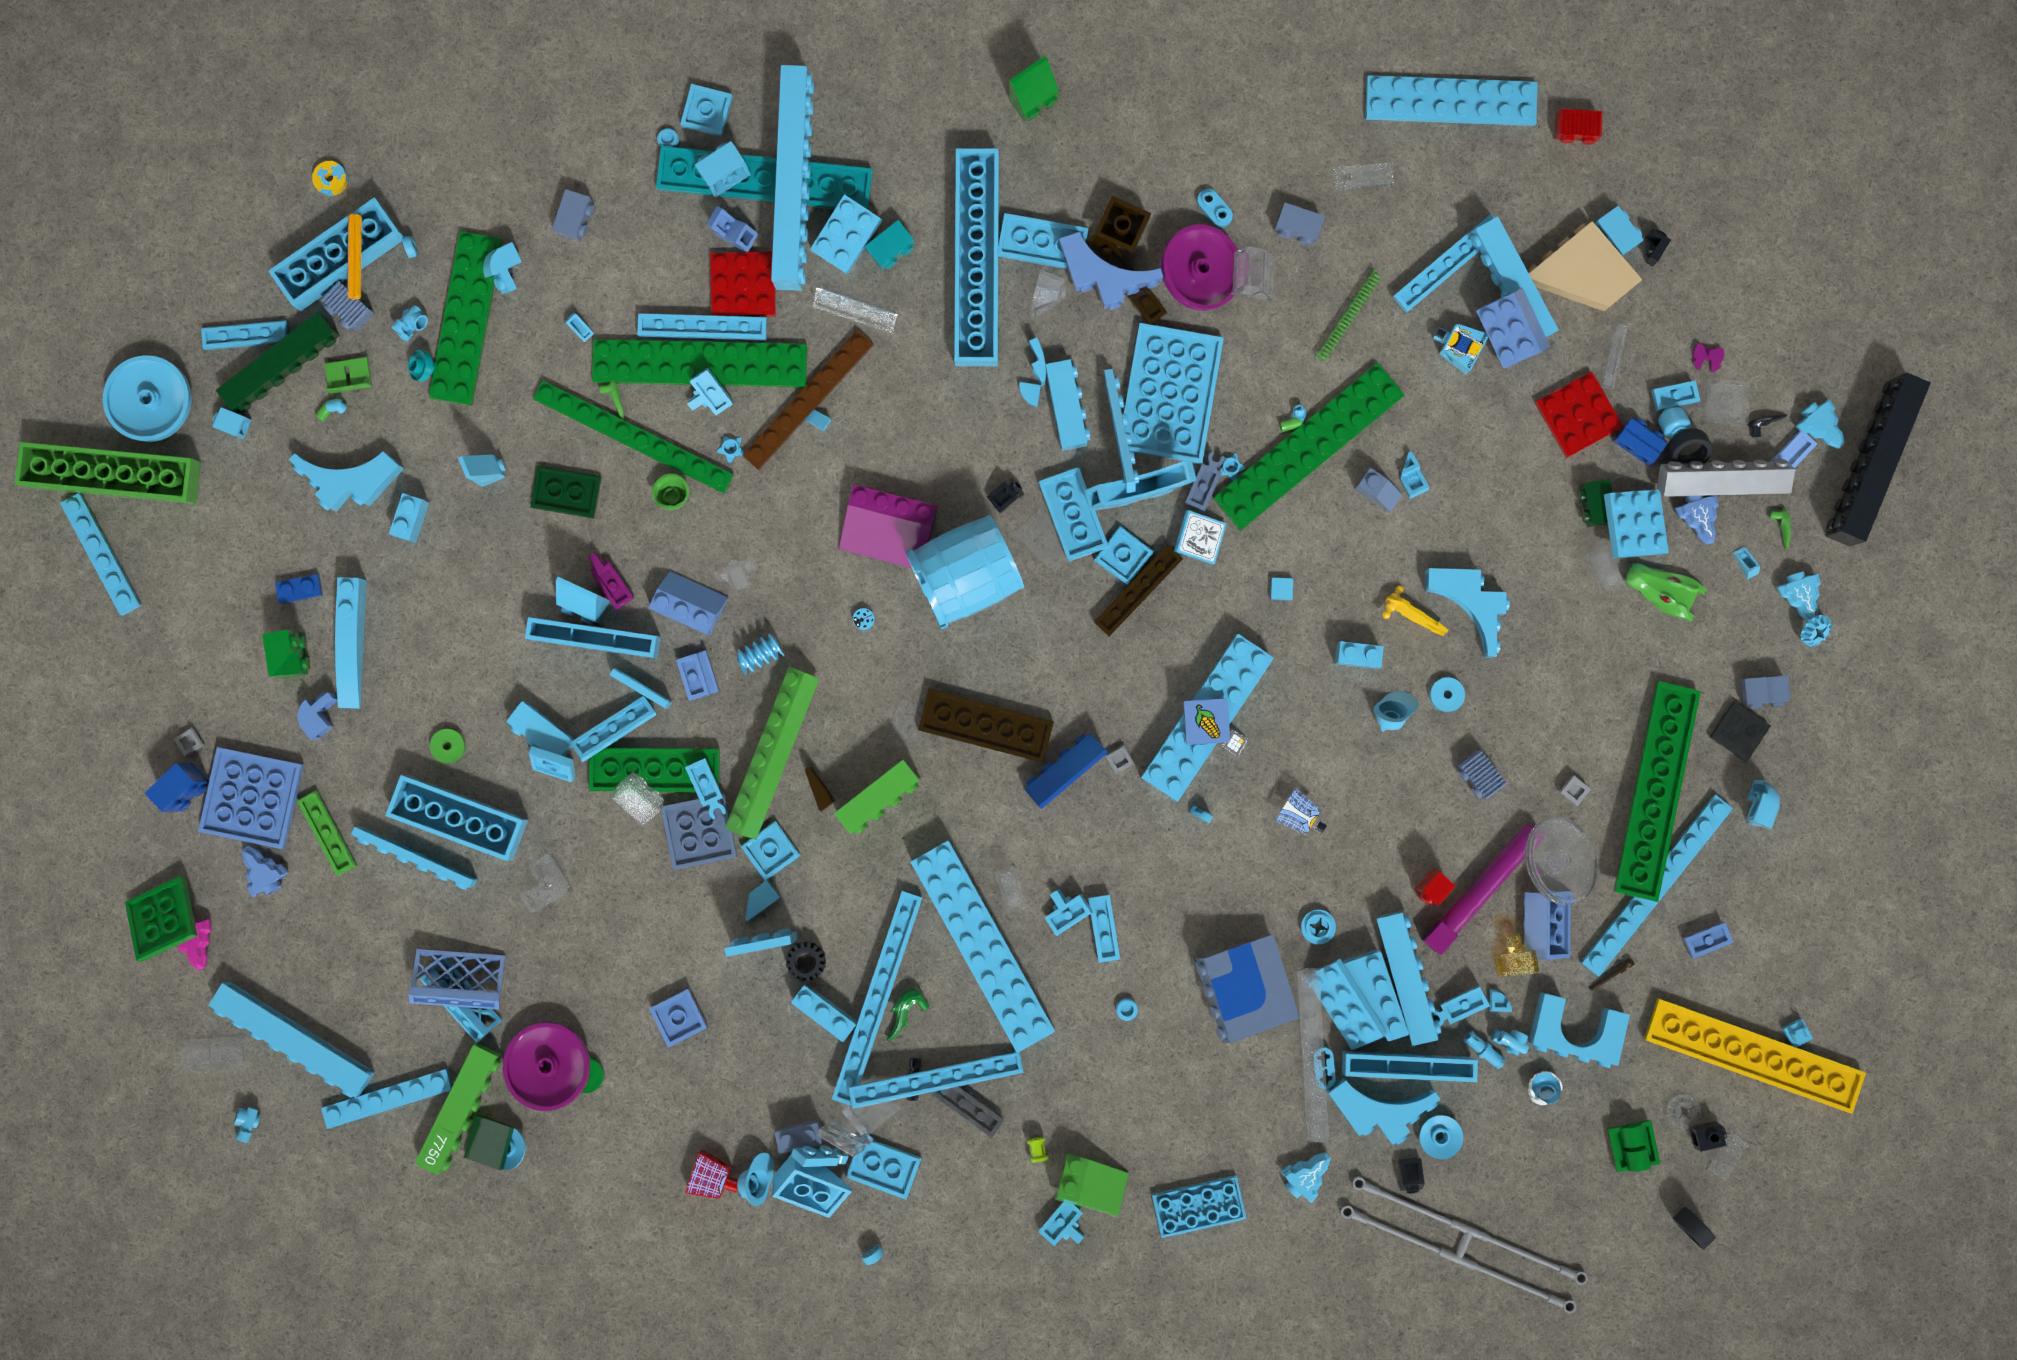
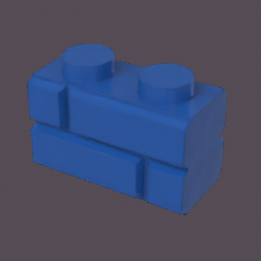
M1631 418L1626 421L1613 442L1649 466L1655 462L1668 442L1664 440V436L1660 432L1655 430L1652 432L1646 428L1647 424L1643 420Z

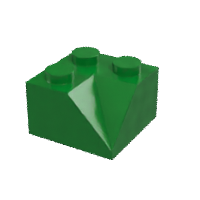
M287 629L262 634L268 677L286 679L308 675L310 661L305 655L304 648L307 647V641L302 632Z

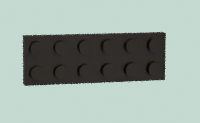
M929 689L918 730L1043 763L1054 721Z

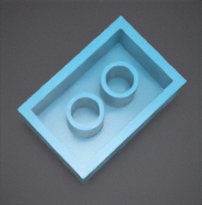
M844 194L810 250L844 273L849 274L883 220Z

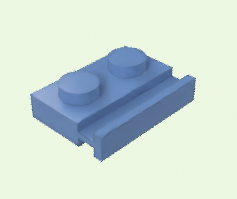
M706 650L676 660L689 701L720 692Z

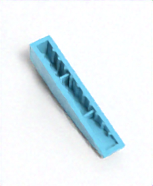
M337 577L335 666L338 708L361 709L367 580L361 578Z

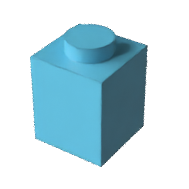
M221 407L213 418V427L244 440L252 420Z

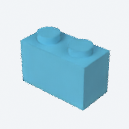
M1619 206L1595 223L1622 256L1644 240L1641 231L1632 225L1627 212L1620 209Z
M402 493L389 534L416 543L429 502Z
M1340 641L1336 646L1335 664L1379 669L1382 667L1384 646Z

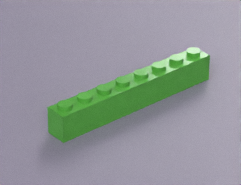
M788 667L725 829L741 836L757 839L819 678Z

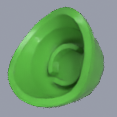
M663 475L653 485L652 499L661 508L669 511L678 510L688 501V484L679 475Z

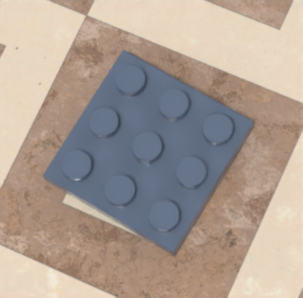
M723 794L724 798L718 801L726 807L727 813L723 814L720 808H716L714 811L715 819H712L709 815L710 806L703 807L700 799L660 807L673 870L738 857L733 832L725 829L730 817L725 794Z

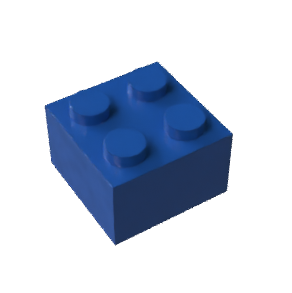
M175 763L144 794L161 812H182L191 805V799L195 796H200L206 791L207 788L205 786L209 783V780L193 763Z

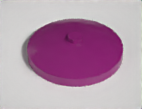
M1196 224L1183 228L1169 239L1161 256V271L1164 284L1170 294L1187 308L1197 311L1217 309L1229 302L1240 287L1243 267L1239 251L1233 241L1215 227Z
M554 1022L534 1024L519 1032L508 1045L503 1060L504 1080L513 1097L524 1106L538 1111L557 1110L572 1103L583 1092L590 1075V1056L581 1037L569 1027Z

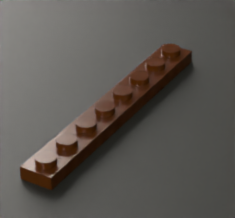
M857 330L742 456L759 471L799 428L811 412L822 403L868 353L874 344Z

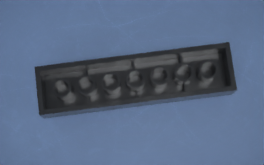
M1906 372L1884 384L1882 388L1884 395L1874 408L1876 413L1874 419L1867 425L1866 432L1868 434L1866 439L1858 447L1860 452L1858 459L1853 461L1850 467V471H1852L1851 476L1844 482L1842 491H1844L1842 498L1838 499L1834 506L1836 513L1827 523L1826 530L1828 532L1826 537L1849 547L1867 541L1931 382Z

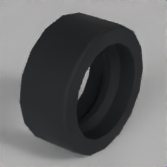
M1696 428L1680 431L1672 437L1667 447L1672 462H1680L1681 464H1688L1691 461L1706 463L1713 452L1708 435L1703 430ZM1694 443L1702 444L1694 453L1689 455L1678 454L1687 445Z
M1684 1206L1673 1217L1675 1223L1700 1248L1705 1249L1716 1239L1712 1231L1687 1207Z

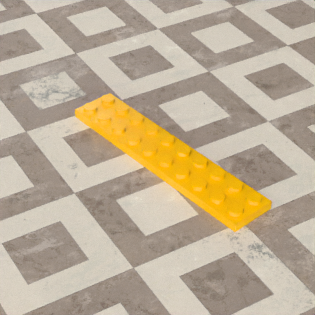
M1658 998L1643 1038L1646 1041L1853 1114L1866 1072Z

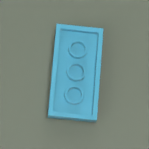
M1004 213L998 257L1068 269L1059 244V238L1080 232L1082 238L1086 241L1088 228Z
M1079 467L1038 481L1068 562L1109 547L1096 511L1089 510L1084 491L1087 488Z
M1341 959L1318 968L1305 976L1351 1050L1378 1040L1387 1034V1031Z

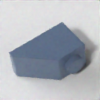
M1372 468L1366 471L1355 487L1358 492L1389 513L1402 496L1387 478Z

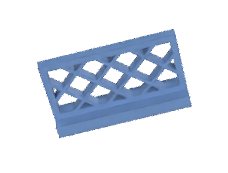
M416 949L411 987L409 989V1002L414 1004L499 1009L505 956ZM429 956L434 962L424 968L420 964V957ZM446 958H453L456 964L447 970L441 962ZM468 960H475L479 965L469 972L463 964ZM491 961L500 962L499 968L493 973L485 966ZM438 965L444 973L434 979L428 971ZM461 967L466 975L456 981L450 973ZM482 968L488 974V977L479 983L473 974ZM424 974L431 981L426 986H416L417 979ZM448 976L454 984L448 988H442L438 982ZM468 978L476 984L470 990L463 989L460 985ZM492 979L497 985L496 992L486 991L483 985Z

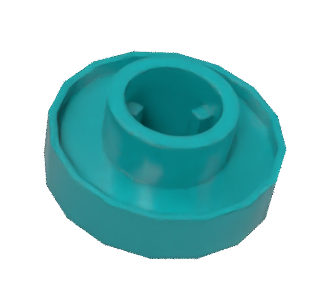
M416 350L408 361L409 374L414 381L425 382L435 369L430 353L425 350Z

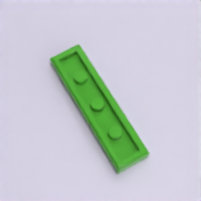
M318 790L296 800L335 875L340 876L356 867L357 864Z

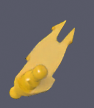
M1397 586L1395 592L1386 598V609L1382 613L1383 618L1388 619L1391 612L1396 610L1409 620L1431 630V632L1441 636L1448 632V629L1440 622H1436L1421 610L1410 605V602L1401 598L1400 595L1404 591L1402 586Z

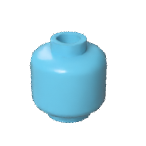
M1679 407L1665 409L1658 419V424L1663 434L1670 439L1680 431L1690 429L1691 427L1687 414Z

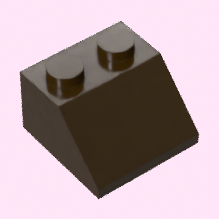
M1112 196L1094 235L1133 253L1149 223L1151 213Z

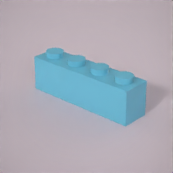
M1071 359L1045 364L1061 450L1086 447L1087 440L1091 439L1089 428H1084L1083 420L1086 419L1084 406L1080 407L1079 403L1082 393L1080 385L1076 386L1075 378L1078 377L1076 365H1072Z

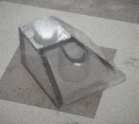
M1040 268L1030 309L1031 320H1035L1059 306L1061 299L1065 300L1068 287L1064 286L1065 279Z

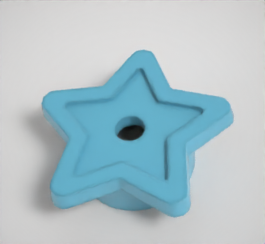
M723 436V444L717 450V453L726 455L729 463L733 461L735 456H742L744 452L740 448L741 437L730 439L727 436Z
M1235 453L1230 458H1224L1222 468L1220 469L1221 475H1228L1234 481L1236 480L1237 473L1244 470L1245 466L1239 463L1238 455Z

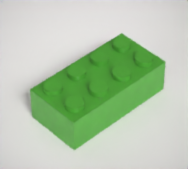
M902 760L834 814L849 834L854 832L860 834L869 827L866 824L871 819L876 821L885 814L884 809L890 806L893 808L903 800L900 796L906 792L911 794L920 787L918 782L921 780L906 760Z

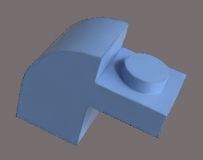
M720 207L715 208L706 224L719 238L746 252L749 251L758 236V233L746 223L734 219Z
M323 692L315 698V703L312 700H304L300 705L297 714L298 723L310 740H319L334 727L323 714L338 701L334 693Z

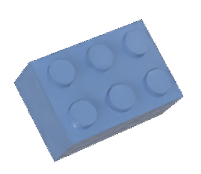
M1523 288L1476 310L1503 369L1541 353L1550 346Z

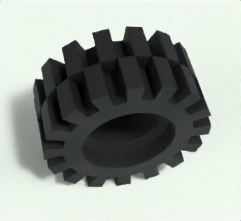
M807 941L793 946L786 956L788 973L794 979H798L801 982H809L816 979L824 971L826 964L825 953L821 950L822 948L818 947L815 943ZM803 953H808L814 958V965L809 970H803L798 965V958Z

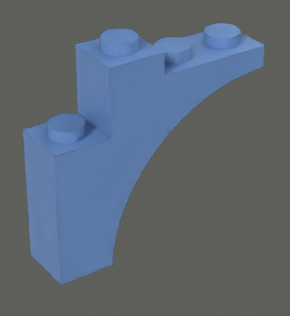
M1080 232L1059 238V244L1075 292L1079 290L1081 293L1087 292L1096 285L1104 309L1114 310L1121 307V303H1124L1125 300L1124 293L1132 295L1139 292L1140 288L1146 286L1148 289L1160 285L1159 282L1163 279L1161 268L1150 271H1129L1108 264L1088 247Z

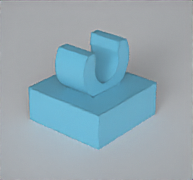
M1801 1018L1781 1028L1790 1046L1798 1047L1813 1039L1804 1020Z

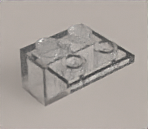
M1248 246L1234 252L1232 294L1272 300L1274 257L1265 249Z

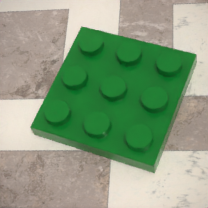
M179 876L125 902L136 961L143 962L198 936L185 877Z

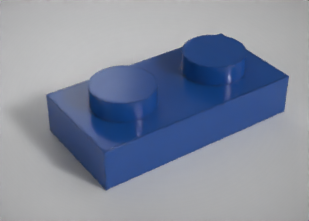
M318 574L275 582L279 604L323 596L320 575Z

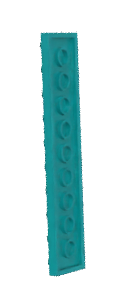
M661 146L656 189L713 196L695 166L699 158L706 154L710 155L713 151ZM741 155L751 175L718 197L775 203L777 158ZM809 162L811 177L807 178L808 186L810 187V199H806L807 206L836 209L845 194L869 210L873 169Z

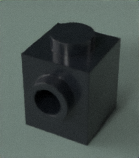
M1713 1121L1689 1127L1694 1148L1698 1151L1703 1152L1727 1146L1725 1141L1727 1133L1721 1124Z

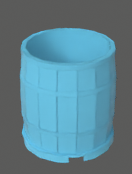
M990 514L948 531L914 551L912 548L905 551L942 630L948 628L949 623L967 618L1024 589L1022 578L1013 557Z

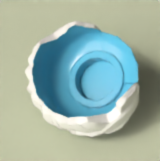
M1542 1071L1530 1079L1528 1094L1530 1099L1536 1104L1551 1105L1560 1098L1563 1085L1561 1080L1552 1072Z

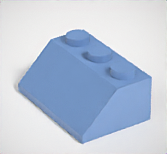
M670 571L657 588L649 609L711 637L728 597Z
M1525 892L1523 901L1525 908V919L1523 922L1525 930L1523 943L1524 958L1545 960L1570 958L1571 893Z

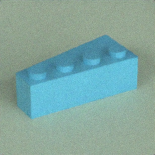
M1376 949L1343 960L1344 966L1387 1031L1383 1038L1389 1042L1409 1035L1381 951Z

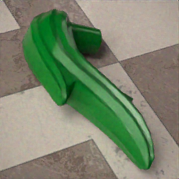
M917 989L908 990L890 1010V1012H896V1021L893 1030L886 1039L887 1041L894 1039L904 1026L909 1028L907 1015L912 1005L917 1003L922 1011L929 1008L922 992Z

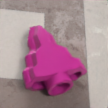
M195 916L194 921L198 936L177 947L180 952L186 953L190 964L196 970L206 968L208 959L206 947L210 942L209 933L212 931L210 919L197 922Z

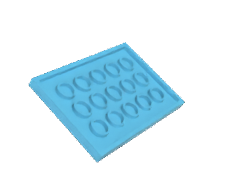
M1139 323L1124 408L1128 425L1125 427V432H1129L1131 437V445H1128L1129 451L1179 461L1191 459L1192 463L1202 464L1224 337Z

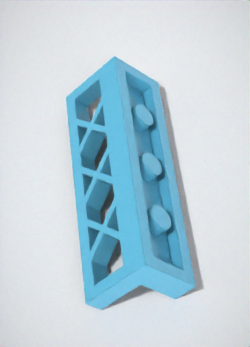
M447 958L441 962L447 970L453 966ZM438 965L428 971L434 979L440 976L436 971L439 968ZM457 969L450 973L455 977L456 981L463 977ZM425 974L420 978L425 986L431 982ZM445 977L438 984L442 988H448L452 985V981L449 977ZM467 980L461 983L463 989L470 990L473 988ZM444 1006L476 1043L481 1041L488 1032L502 1022L493 1009L482 1008L483 1010H481V1008L471 1009L469 1007ZM481 1015H488L494 1022L486 1027L481 1021Z

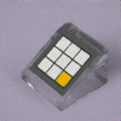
M1230 728V742L1222 743L1220 747L1239 758L1249 739L1233 728Z

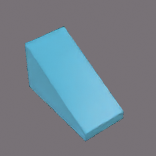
M574 312L564 320L584 342L594 334Z
M815 409L805 419L823 432L831 422V418Z
M1745 546L1733 552L1747 579L1759 574L1760 565Z

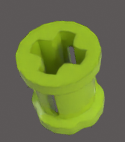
M1045 1137L1027 1139L1031 1158H1029L1030 1163L1049 1159L1045 1152Z

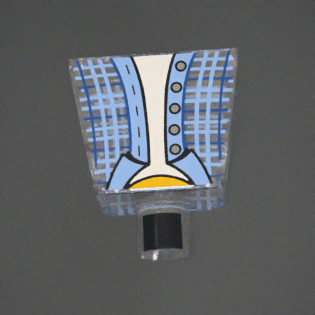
M1292 787L1272 820L1273 823L1302 835H1307L1310 829L1321 835L1327 827V823L1318 818L1322 809L1297 787Z

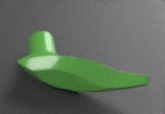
M612 380L609 384L600 385V393H610L620 418L624 420L620 392L616 382Z
M1786 507L1782 511L1771 510L1770 519L1781 520L1780 529L1782 531L1783 543L1785 548H1788L1791 534L1789 512Z

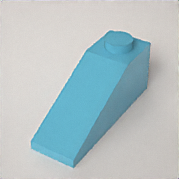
M493 454L458 457L466 478L482 487L506 477L504 471L507 469L504 461L498 459Z

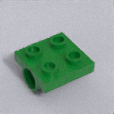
M1651 1120L1606 1128L1617 1173L1645 1171L1650 1169L1651 1166L1661 1164Z

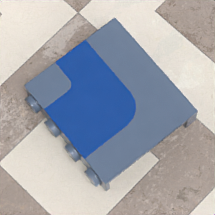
M1274 934L1257 937V940L1205 958L1196 959L1198 963L1196 965L1197 972L1203 979V991L1205 996L1209 998L1211 1005L1210 1013L1216 1021V1032L1222 1043H1233L1300 1018Z

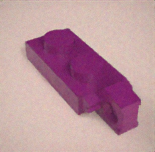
M595 553L588 557L594 566L590 570L593 578L616 610H619L635 599L607 559L602 562Z

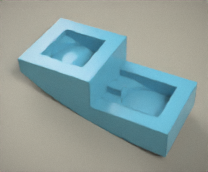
M1036 337L1029 341V346L1037 359L1036 362L1032 363L1031 368L1042 387L1045 385L1046 365L1041 345Z

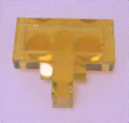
M1520 935L1505 937L1507 945L1505 953L1494 955L1497 975L1510 976L1540 972L1536 950L1525 951Z

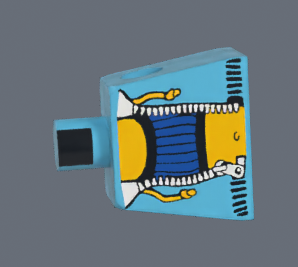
M1456 324L1450 332L1439 327L1433 339L1444 344L1439 355L1467 374L1476 362L1488 339L1487 333Z

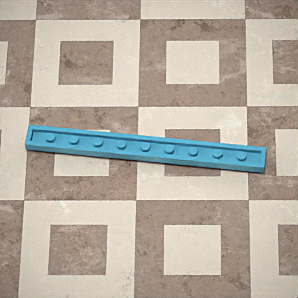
M1717 795L1712 796L1669 850L1659 901L1732 811L1733 808ZM1632 897L1580 963L1599 977L1658 902Z
M904 891L901 892L832 1100L852 1106L848 1087L861 1083L923 899L922 897Z

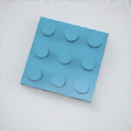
M1659 490L1604 494L1613 559L1669 553Z
M787 928L778 930L773 933V936H770L769 932L757 934L751 940H748V936L736 938L729 942V946L724 948L725 955L728 957L790 945L798 940L797 931L791 932V929Z

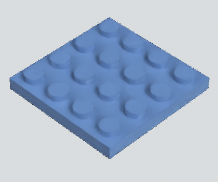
M217 747L198 832L285 849L304 765Z

